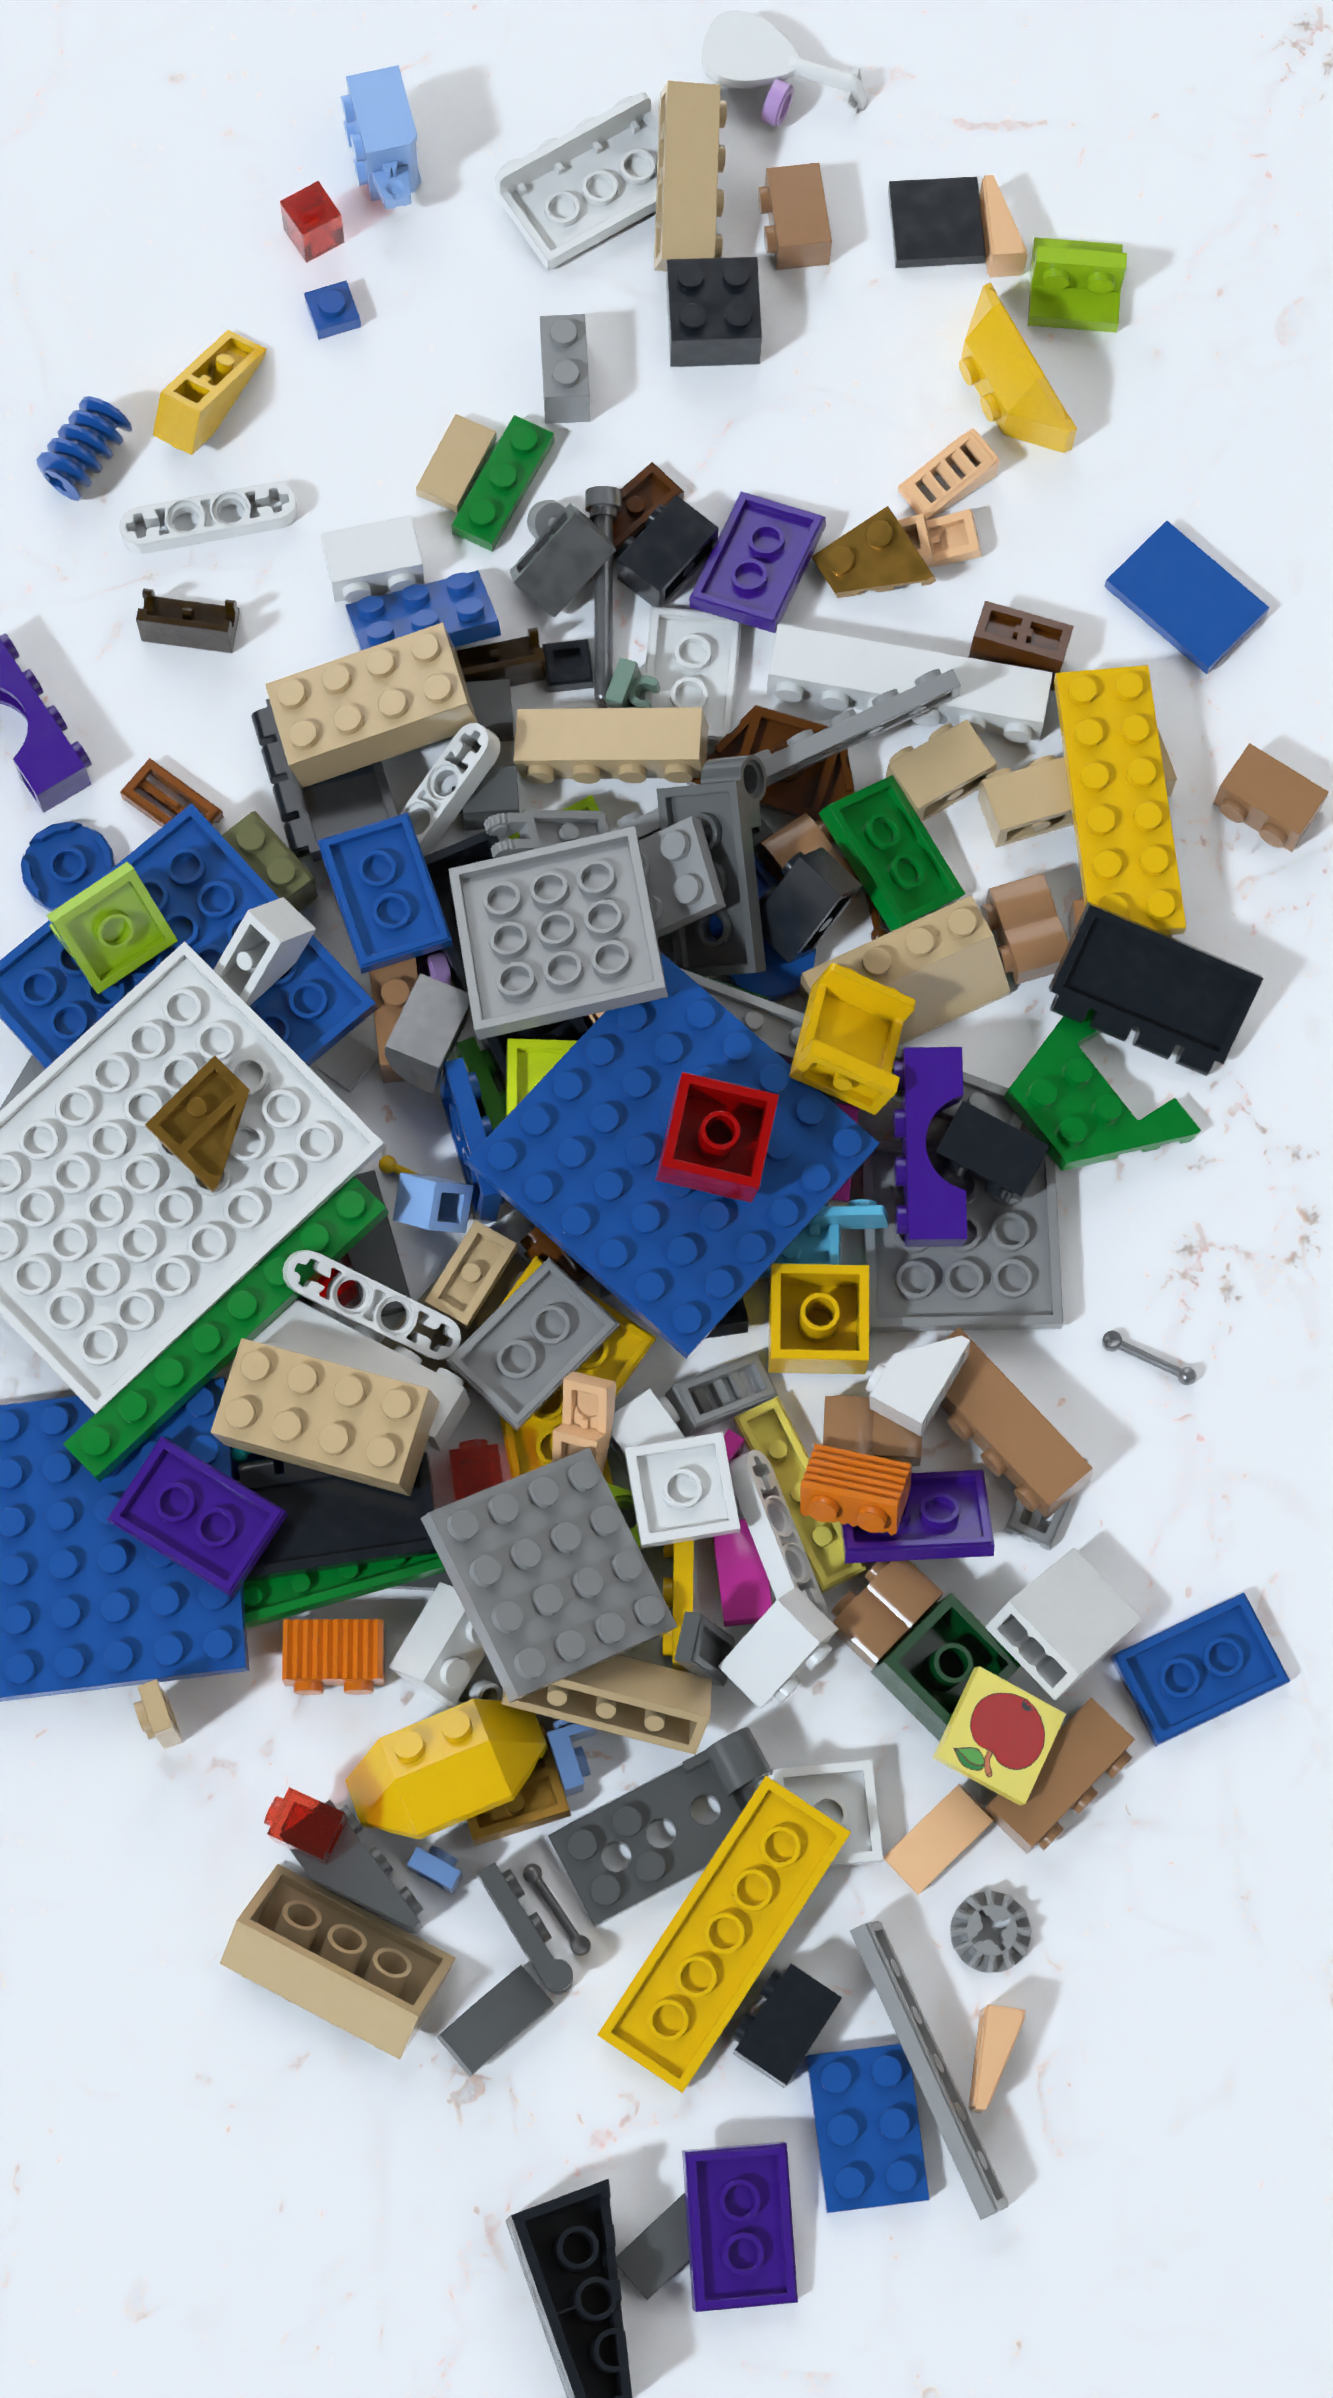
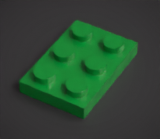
M893 775L827 805L818 813L891 932L956 902L966 894Z

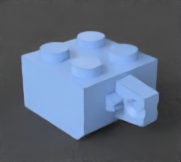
M399 65L346 76L348 95L340 96L345 118L343 125L349 148L353 147L355 156L353 163L359 186L367 184L371 201L381 199L385 209H394L398 206L412 204L411 193L415 192L421 184L416 149L418 138Z

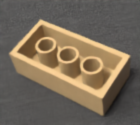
M443 622L265 684L288 766L302 788L455 736L463 726L469 723H478L455 647Z
M241 1338L210 1433L226 1446L410 1496L440 1401L426 1387Z

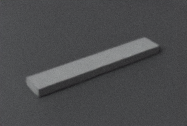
M868 1922L850 1930L980 2220L1009 2207L1008 2199L882 1922Z

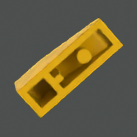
M230 330L225 331L160 392L153 436L165 441L178 450L193 455L214 435L264 359L267 349Z

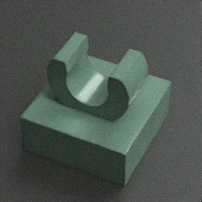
M619 658L605 696V701L608 708H652L650 702L640 700L638 697L645 691L659 693L661 688L656 678L641 675L636 661Z

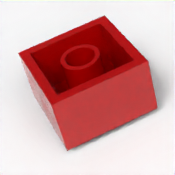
M682 1072L675 1089L655 1180L752 1203L760 1186L779 1094Z

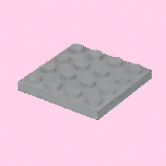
M635 826L449 869L473 1027L478 1040L668 997L639 837Z
M902 1140L878 1141L880 1143L878 1148L862 1164L863 1199L873 1200L877 1202V1205L885 1206L889 1217V1227L864 1229L865 1265H869V1332L955 1331L958 1327L962 1330L1061 1329L1063 1326L1056 1170L1055 1162L1048 1153L1022 1202L1011 1198L1007 1204L985 1193L983 1188L986 1183L968 1175L966 1181H962L940 1169L943 1161L936 1158L935 1151L941 1140H926L927 1154L936 1172L948 1183L966 1190L967 1240L963 1246L905 1247L904 1234H896L895 1228L896 1205H904L903 1186H895L894 1159L895 1157H903Z
M590 1448L440 1507L421 1518L510 1703L653 1640L678 1627Z

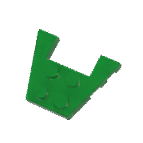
M1089 1008L1081 1024L1063 1016L1003 1096L1036 1139L1049 1145L1048 1155L1061 1171L1117 1159L1120 1154L1138 1150L1144 1153L1157 1150L1164 1144L1178 1141L1180 1144L1194 1140L1201 1132V1129L1176 1098L1168 1101L1142 1119L1137 1120L1079 1046L1102 1033L1089 1027L1091 1017L1095 1011Z

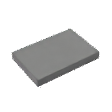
M549 1257L446 1360V1364L518 1431L563 1385V1378L572 1371L576 1372L619 1328L620 1323Z

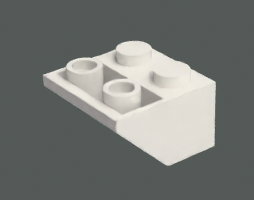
M439 1582L389 1665V1668L417 1689L449 1708L471 1699L502 1701L503 1688L454 1587Z

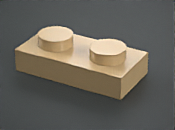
M475 1220L427 1296L425 1306L449 1317L456 1324L468 1330L518 1249L517 1243Z
M156 1679L137 1686L142 1700L133 1703L142 1731L146 1732L148 1739L156 1737L164 1749L183 1743L170 1701L158 1680Z

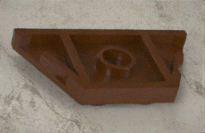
M755 705L740 720L739 725L714 747L715 750L707 757V761L715 758L754 755L767 749L773 754L788 747L787 740L794 735L812 729L815 734L829 726ZM848 749L766 787L765 795L759 801V806L795 817H800L807 813L814 821L821 820L823 822L818 814L827 805L855 793ZM693 778L692 781L687 782V785H700L701 778Z

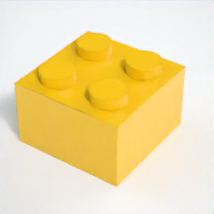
M773 1263L769 1275L768 1373L865 1375L869 1363V1265Z

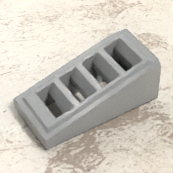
M758 1351L675 1383L665 1393V1397L670 1401L680 1417L677 1425L685 1437L712 1427L778 1396L777 1390ZM743 1370L746 1371L756 1391L752 1395H749L739 1374ZM727 1378L737 1398L734 1402H732L722 1381ZM709 1386L719 1408L713 1409L704 1390L705 1387Z

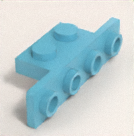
M868 1199L849 1201L848 1206L829 1207L827 1203L774 1263L841 1265V1229L888 1228L889 1217L885 1206L877 1205L876 1201ZM771 1266L760 1278H769Z

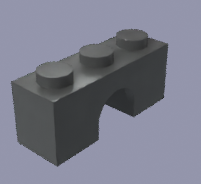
M510 679L466 682L478 724L494 732L500 742L514 741ZM476 741L472 746V749H474L475 753H477L481 747L478 741ZM462 761L457 765L465 771L468 768ZM516 766L491 767L458 814H463L464 831L485 829V820L497 813H520Z

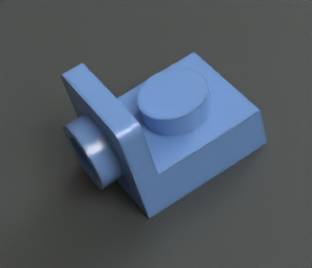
M558 1720L553 1723L555 1730L547 1732L546 1737L565 1796L567 1797L583 1792L585 1785L583 1777L591 1775L582 1746L573 1749L572 1742L597 1734L598 1729Z

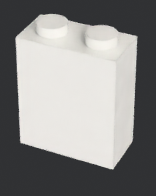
M1073 1547L1009 1600L985 1628L1055 1701L1117 1647L1143 1619Z

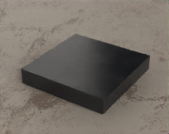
M977 177L889 181L888 197L895 268L984 263L985 246Z

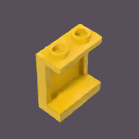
M831 963L812 985L789 1077L876 1115L897 1092L900 1077L892 1074L893 1061L895 1060L903 1023L915 1010L916 1000L900 993L895 988L884 986L862 976L851 968Z

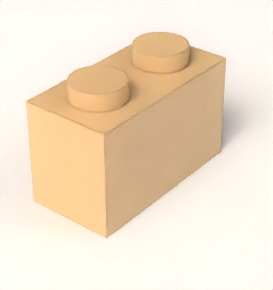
M967 719L954 727L951 723L941 726L930 735L929 741L915 749L913 746H907L895 753L889 760L886 778L891 775L894 776L921 822L979 790L981 781L990 773L996 771L997 762Z

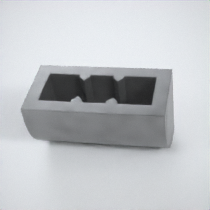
M570 502L509 571L513 583L555 618L615 552L616 548L606 535Z
M421 973L419 974L385 1045V1056L388 1063L405 1081L433 1094L443 1073L444 1062L449 1060L467 1022L470 1011L468 992Z

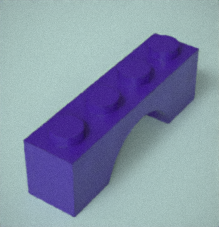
M4 633L0 635V704L11 707L19 712L28 723L25 741L13 758L20 779L42 812L45 813L91 785L86 768L91 766L92 763L78 741L70 744L63 731L68 729L63 717L54 705L46 708L39 695L44 693L40 683L30 669L22 672L15 661L20 655L9 636Z
M904 1047L900 1061H893L892 1074L900 1077L897 1090H901V1109L893 1110L894 1138H902L903 1156L895 1157L894 1159L895 1186H903L904 1205H896L895 1208L896 1234H904L905 1247L963 1246L967 1240L966 1190L948 1183L936 1172L929 1160L926 1149V1134L932 1120L944 1110L959 1104L964 1095L962 1047Z

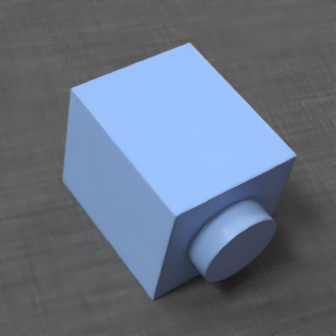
M400 1173L393 1221L426 1230L466 1233L473 1185L439 1176Z

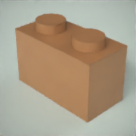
M820 163L766 168L765 186L758 187V204L760 214H768L770 226H764L765 249L767 254L774 253L776 269L783 270L829 265L832 238Z
M1249 743L1221 783L1213 804L1218 806L1221 813L1229 820L1236 823L1243 822L1258 831L1260 837L1271 846L1277 848L1284 847L1293 852L1320 812L1329 791Z

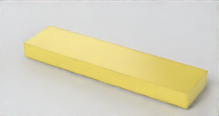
M778 1396L735 1416L734 1423L741 1437L745 1439L744 1443L748 1450L754 1449L763 1453L774 1470L821 1593L865 1573L866 1567L864 1563H845L841 1524L839 1521L835 1523L832 1521L820 1522L813 1519L810 1515L804 1517L800 1513V1487L804 1472H806L809 1463V1456Z

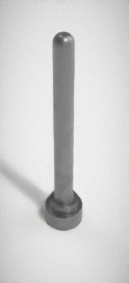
M613 486L590 487L585 491V510L590 513V520L594 521V524L613 544V521L617 520V513L622 511V491ZM613 554L594 574V698L600 705H607L605 696L613 677Z

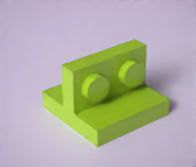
M1034 237L1027 326L1117 333L1120 293L1127 265V253H1123V244Z
M125 862L46 915L51 922L49 927L57 940L74 958L97 994L178 941L135 869L128 862Z

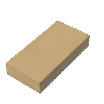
M455 414L416 486V495L458 513L497 439L496 431Z

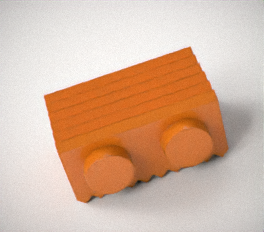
M815 1443L806 1472H804V1477L801 1481L800 1513L804 1517L810 1515L813 1519L820 1522L832 1521L835 1523L839 1521L842 1525L847 1523L852 1527L858 1525L861 1529L871 1533H884L887 1531L892 1536L897 1533L910 1494L912 1463Z
M379 1618L283 1620L282 1681L284 1685L293 1686V1693L298 1695L323 1694L324 1686H344L345 1694L367 1695L374 1693V1686H385L386 1627L384 1620Z

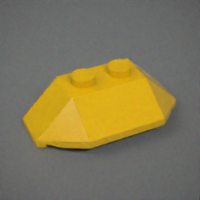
M992 283L984 285L964 340L962 357L959 361V369L964 381L969 386H975L980 395V404L984 415L988 421L996 422L1003 435L1062 453L1072 450L1077 431L1076 425L1060 402L998 297Z
M471 1699L380 1737L345 1779L360 1824L363 1827L372 1829L375 1827L389 1833L420 1840L514 1800L531 1775L538 1759L542 1758L549 1748L536 1714L502 1705L500 1700Z

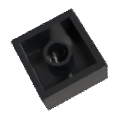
M757 257L667 260L666 295L670 367L760 364L762 330Z

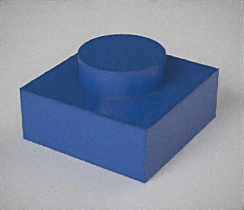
M347 280L304 293L305 304L318 340L361 327L360 316Z

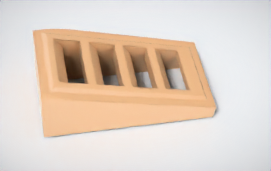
M984 175L979 198L987 275H989V278L1020 276L1024 273L1028 256L1027 249L994 175Z
M972 428L898 486V492L917 515L923 513L926 520H930L997 476L1000 461L979 433ZM966 455H968L971 458V460L975 463L977 467L974 466V464L969 460V458ZM954 463L965 475L962 479L950 467ZM939 474L949 485L950 489L945 491L936 480V475ZM925 484L936 500L931 503L919 489L920 486Z
M991 2004L986 2005L980 2010L968 2105L970 2112L981 2113L990 2104L1024 2022L1026 2010Z

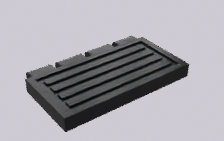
M265 700L266 708L252 713L251 718L259 745L263 746L261 753L270 783L274 784L272 790L281 821L285 823L283 828L289 849L297 858L311 855L313 862L323 860L317 840L398 816L381 761L302 788L288 766L270 700Z
M1088 901L1048 987L1050 992L1056 994L1050 1011L1081 1024L1089 1008L1095 1011L1089 1023L1090 1028L1125 1042L1132 1027H1136L1138 1029L1133 1038V1046L1166 1060L1170 1058L1176 1045L1181 1046L1175 1063L1207 1076L1215 1061L1224 1064L1264 978L1256 972Z
M427 1452L423 1454L410 1496L284 1461V1473L278 1474L276 1461L273 1458L239 1463L240 1480H237V1482L284 1509L288 1514L245 1582L437 1553L421 1520L427 1513L436 1510L430 1457Z

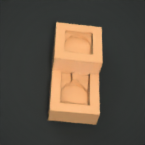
M971 508L926 520L923 513L898 520L928 567L983 557L975 518Z
M574 1371L563 1378L562 1424L553 1430L552 1462L590 1448L603 1474L614 1418L616 1381Z
M959 1783L883 1859L919 1895L995 1819Z

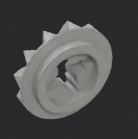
M993 1890L979 1892L966 1898L956 1909L950 1925L951 1942L959 1958L969 1967L985 1973L1003 1972L1015 1966L1028 1951L1032 1934L1026 1910L1011 1895ZM979 1912H982L985 1918L988 1917L992 1923L1003 1922L1006 1919L1009 1920L1010 1923L1005 1925V1929L999 1934L1002 1941L1000 1944L1004 1951H1001L998 1944L995 1945L991 1939L973 1943L972 1940L983 1929L982 1917Z

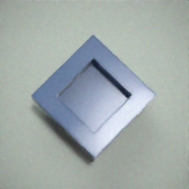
M433 1845L429 1852L416 1847L407 1863L409 1871L452 1895L463 1878L462 1872L455 1868L458 1859Z

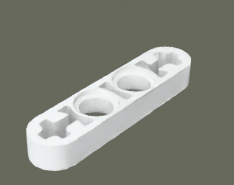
M268 482L132 508L124 513L119 522V530L125 547L136 554L154 553L287 527L295 520L297 516L296 496L287 484ZM272 499H280L282 511L273 512L271 508ZM255 501L258 517L252 518L250 502ZM227 505H237L244 510L242 518L234 523L222 521L218 514ZM183 513H191L199 518V522L193 530L180 531L173 525L175 518ZM165 518L168 534L162 535L159 519ZM144 523L146 527V536L143 538H138L136 534V525Z
M469 723L455 734L399 813V815L409 813L413 827L416 819L421 814L429 813L430 822L427 829L423 833L416 835L423 857L432 852L500 754L501 745L497 735L478 723ZM476 741L481 745L477 753L472 749ZM460 761L468 766L466 771L457 766ZM456 774L457 786L450 795L442 796L441 785L448 776Z
M310 1250L296 1251L284 1263L282 1270L283 1279L294 1292L401 1345L437 1360L450 1357L459 1348L461 1341L460 1329L452 1319L320 1253ZM311 1258L315 1261L313 1270L328 1278L331 1275V1268L338 1271L328 1284L326 1298L319 1296V1293L325 1286L307 1280L303 1286L298 1284L300 1275L294 1271L298 1263L306 1265ZM347 1280H356L363 1288L362 1301L354 1308H345L338 1301V1288ZM398 1301L406 1309V1321L398 1329L390 1330L383 1325L381 1312L386 1304ZM419 1311L424 1314V1317L418 1323L432 1329H438L441 1323L444 1325L443 1334L448 1337L445 1346L437 1344L431 1350L429 1348L431 1340L418 1332H413L412 1341L406 1338L416 1326Z
M754 1449L734 1458L729 1463L733 1489L776 1600L797 1587L829 1619L825 1600L769 1460L759 1450Z

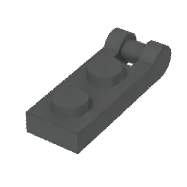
M494 1862L478 1872L480 1882L545 1988L553 1994L561 1995L566 1993L573 1984L572 1968L566 1961L554 1959L545 1942L550 1940L552 1936L537 1912L528 1917L518 1899L524 1896L525 1892L511 1869L509 1868L501 1873Z

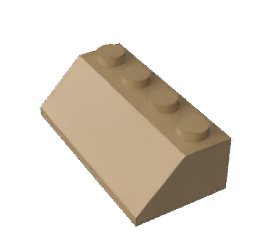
M972 895L802 972L799 993L807 1006L812 985L831 963H836L840 966L851 968L858 974L884 986L895 988L900 993L915 999V1010L903 1023L898 1046L1006 997L1011 992L994 935Z
M277 1864L236 1920L219 1964L400 2060L422 2025L456 1957Z

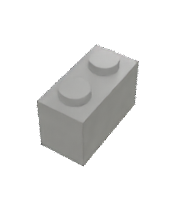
M585 314L540 316L545 424L590 422Z

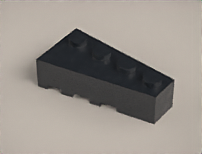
M609 2178L512 2214L505 2220L567 2398H632L626 2333L623 2327L621 2307L622 2294L616 2262L614 2224H612Z

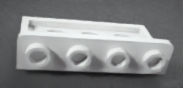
M641 92L634 97L626 96L620 99L612 109L597 117L584 119L574 130L559 138L553 137L546 140L536 151L521 159L515 158L508 161L496 174L497 199L548 271L656 211L659 121L651 111V99L646 92Z

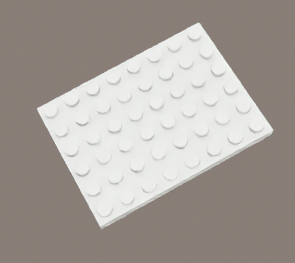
M184 941L0 1111V1315L96 1415L352 1177L356 1176L385 1148V1144ZM215 1055L250 1089V1093L219 1186L212 1193L145 1127V1124Z

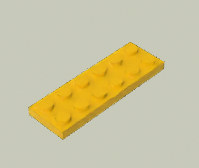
M1142 665L1056 673L1054 687L1084 904L1086 906L1089 901L1166 935L1184 934L1186 920L1149 666Z
M765 1776L597 2036L683 2093L851 1832L768 1776Z

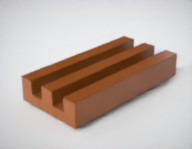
M151 758L144 763L120 791L123 800L160 827H163L173 818L135 792L138 788L175 815L185 808L147 781L146 778L149 775L155 777L190 804L192 803L205 814L204 817L211 825L215 822L219 823L224 817L223 811Z

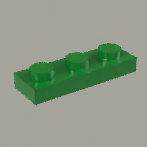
M513 415L451 525L452 533L493 552L554 444V433Z

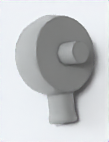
M544 500L536 503L530 509L527 517V526L531 535L536 538L535 541L565 509L561 503L555 500Z

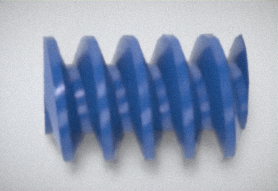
M92 396L83 397L79 403V410H74L68 417L69 424H63L57 431L58 438H52L48 443V452H41L36 459L37 466L44 478L58 492L74 501H79L82 497L74 486L75 483L83 487H89L92 484V480L85 470L88 469L99 474L103 469L102 465L95 458L96 455L110 460L113 456L112 450L106 445V442L108 441L117 446L123 443L124 440L116 429L120 428L127 432L132 431L131 423L119 409L100 398Z

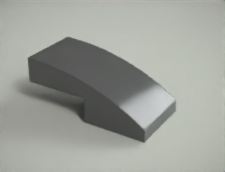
M520 1965L459 2016L437 2038L468 2076L471 2077L504 2050L514 2038L544 2015L554 2003L525 1968Z

